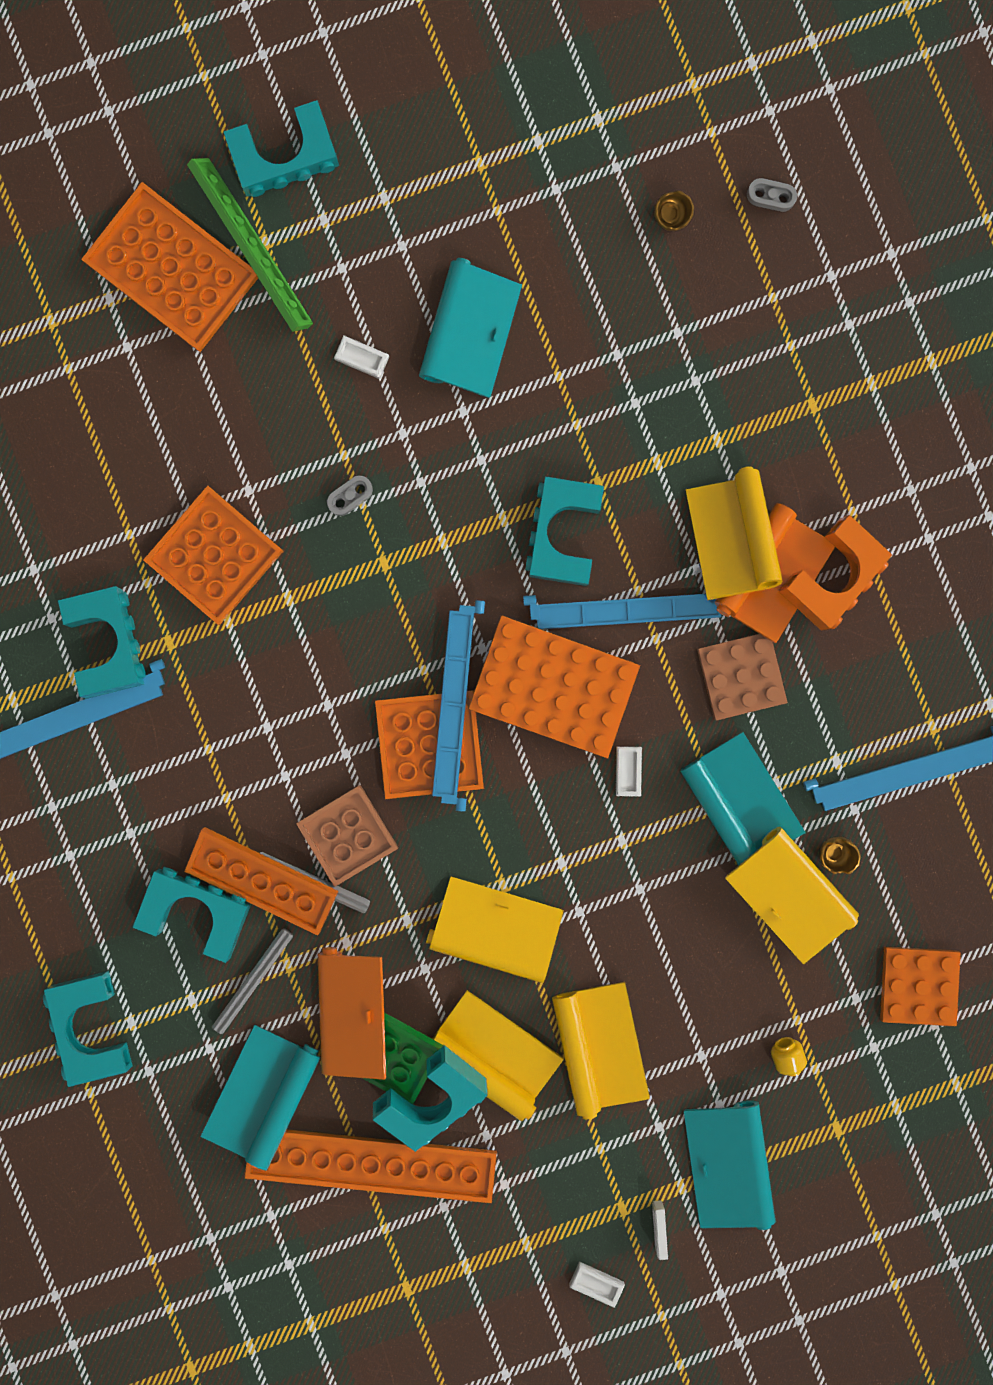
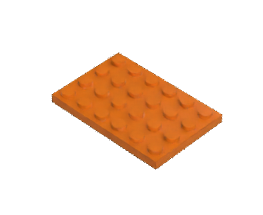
M141 182L81 259L198 352L203 350L258 279L250 265L143 182Z
M501 615L468 709L608 758L640 665Z

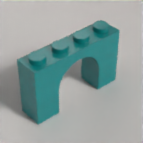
M318 100L294 108L303 134V145L299 154L293 160L284 164H273L260 157L247 124L224 131L246 197H257L264 194L266 190L272 188L281 189L290 182L296 180L305 181L314 174L320 172L329 173L339 166Z
M545 477L544 483H539L537 497L542 498L540 508L535 507L533 522H538L536 532L531 531L529 546H533L534 549L533 555L527 556L525 570L530 571L529 577L582 586L589 584L592 559L567 556L556 551L548 540L547 526L557 513L564 510L599 514L604 486Z
M114 586L58 600L63 625L73 628L97 621H105L114 628L118 639L116 652L107 663L74 672L79 697L89 699L144 685L143 678L146 677L143 664L139 663L138 659L140 646L137 639L133 637L132 630H135V624L132 616L128 614L127 606L130 603L126 592Z
M167 867L154 871L133 928L157 936L162 933L171 907L178 899L184 897L197 898L208 906L213 917L212 931L203 954L225 963L228 962L233 954L251 903L235 894L231 896L223 893V890L216 886L209 885L207 887L199 884L200 880L191 876H186V878L176 875L177 871Z
M109 971L51 985L44 990L43 1002L45 1007L49 1009L51 1017L49 1019V1026L51 1031L55 1033L57 1041L55 1043V1050L57 1055L61 1057L63 1065L61 1067V1074L63 1079L67 1081L68 1087L126 1073L133 1066L127 1042L106 1048L92 1049L81 1044L73 1032V1017L79 1007L105 1001L115 995Z
M445 1045L427 1059V1077L449 1094L442 1103L432 1107L415 1106L392 1089H389L373 1102V1121L415 1152L422 1146L427 1145L436 1135L445 1131L449 1125L458 1118L463 1117L467 1111L477 1103H481L488 1096L486 1078Z

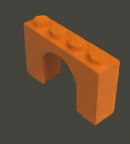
M850 515L840 518L825 536L848 560L850 578L846 587L839 593L826 591L804 570L793 573L779 590L788 601L821 631L835 629L842 622L843 618L841 616L844 612L851 610L857 604L858 600L856 598L861 592H866L872 586V579L876 574L882 573L888 567L887 561L892 556L885 547Z

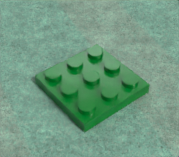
M384 1012L386 1079H363L386 1092L392 1089L409 1103L413 1104L427 1079V1059L444 1045Z

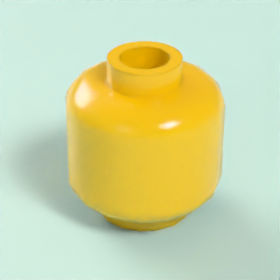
M784 1037L775 1042L771 1055L776 1070L780 1074L791 1077L799 1075L807 1065L802 1044L790 1037Z

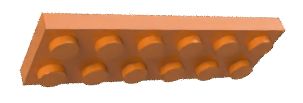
M206 827L201 830L184 871L230 894L245 898L247 902L315 935H319L339 892Z

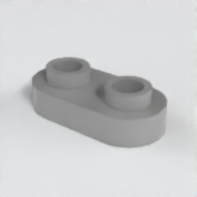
M759 178L750 184L747 190V198L755 206L785 212L794 206L797 200V192L789 184ZM755 192H762L763 197H757ZM779 197H785L787 202H781Z
M364 476L353 477L329 495L327 500L329 510L337 516L347 515L371 497L373 492L372 484ZM360 485L365 487V491L361 494L356 492V488ZM344 500V507L338 508L336 506L337 501Z

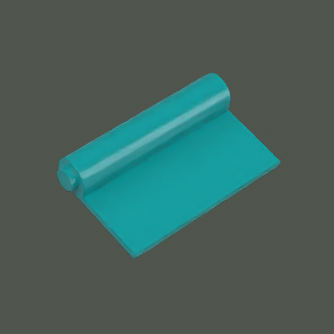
M457 258L450 263L419 377L433 383L445 382L491 398L522 284L470 265L471 262L467 259Z
M744 732L680 770L738 866L761 848L764 837L777 827H781L792 840L806 833Z
M254 1025L200 1137L244 1157L247 1163L256 1168L268 1170L321 1058L317 1055L318 1049L307 1044L303 1048Z
M742 1101L729 1108L684 1109L700 1228L756 1227L758 1230L770 1229L771 1225L775 1224L776 1221L759 1102Z

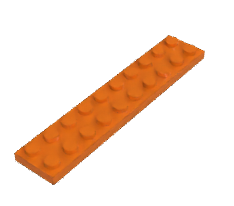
M286 1130L268 1170H262L246 1163L245 1179L492 1203L497 1151L427 1144L415 1152L401 1141Z

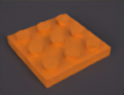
M884 947L880 1020L887 1023L957 1026L961 952L955 950Z

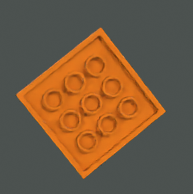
M207 486L143 561L217 625H220L284 551L211 487Z
M474 690L467 691L458 792L484 789L476 712L468 709ZM442 694L375 701L385 799L432 794Z

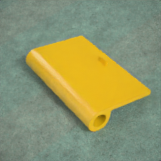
M744 467L739 470L732 481L686 489L707 600L770 589L783 583L760 473L757 469Z
M777 827L764 837L762 841L763 846L729 873L725 879L794 955L805 964L846 929L850 930L858 923L859 913L781 827Z
M450 877L435 930H429L426 943L430 944V950L544 983L564 910Z
M625 982L562 993L552 997L577 1115L582 1116L585 1120L597 1117V1113L601 1111L602 1107L650 1099Z
M468 990L432 1038L448 1047L482 1074L487 1080L488 1096L486 1097L520 1121H523L525 1118L529 1120L536 1110L534 1106L535 1098L564 1060L558 1053Z

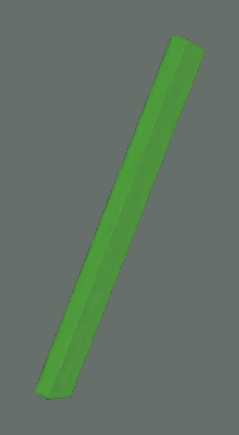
M191 159L187 166L292 332L308 329L313 324L310 317L210 159Z

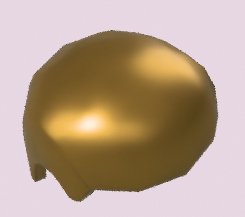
M682 191L666 193L657 201L654 217L660 227L667 231H677L687 226L692 219L694 205L691 198Z
M844 837L829 838L822 844L819 853L822 866L833 874H851L859 866L861 859L855 844Z

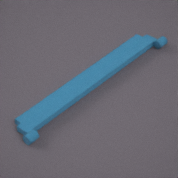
M706 594L536 605V595L523 596L524 606L530 605L531 620H537L538 629L721 618V614L716 610L717 606L714 604L716 599L707 600Z
M478 600L475 601V607L460 605L459 611H449L432 796L442 797L441 803L456 804V811H466L467 799L457 798L474 613L484 614L485 601Z
M160 659L149 664L153 673L143 678L144 685L84 699L0 732V759L162 696L163 693L160 686L164 685L165 682L160 670L165 668L163 660Z
M993 736L818 787L816 778L803 782L806 791L812 790L816 804L822 803L824 811L993 762Z

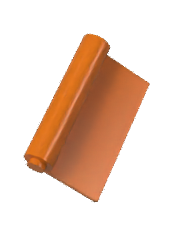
M780 503L774 505L769 513V520L783 583L770 589L717 598L714 603L717 606L716 610L726 617L732 616L775 644L797 610L779 590L793 573L804 570L815 581L835 548L824 536L796 520L797 515L791 508Z
M336 947L322 948V952L318 953L321 1073L329 1076L384 1080L386 1079L382 957L342 955V952L337 951Z

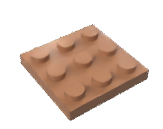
M761 634L697 649L714 721L788 703L773 642Z
M361 785L296 823L334 887L399 848Z

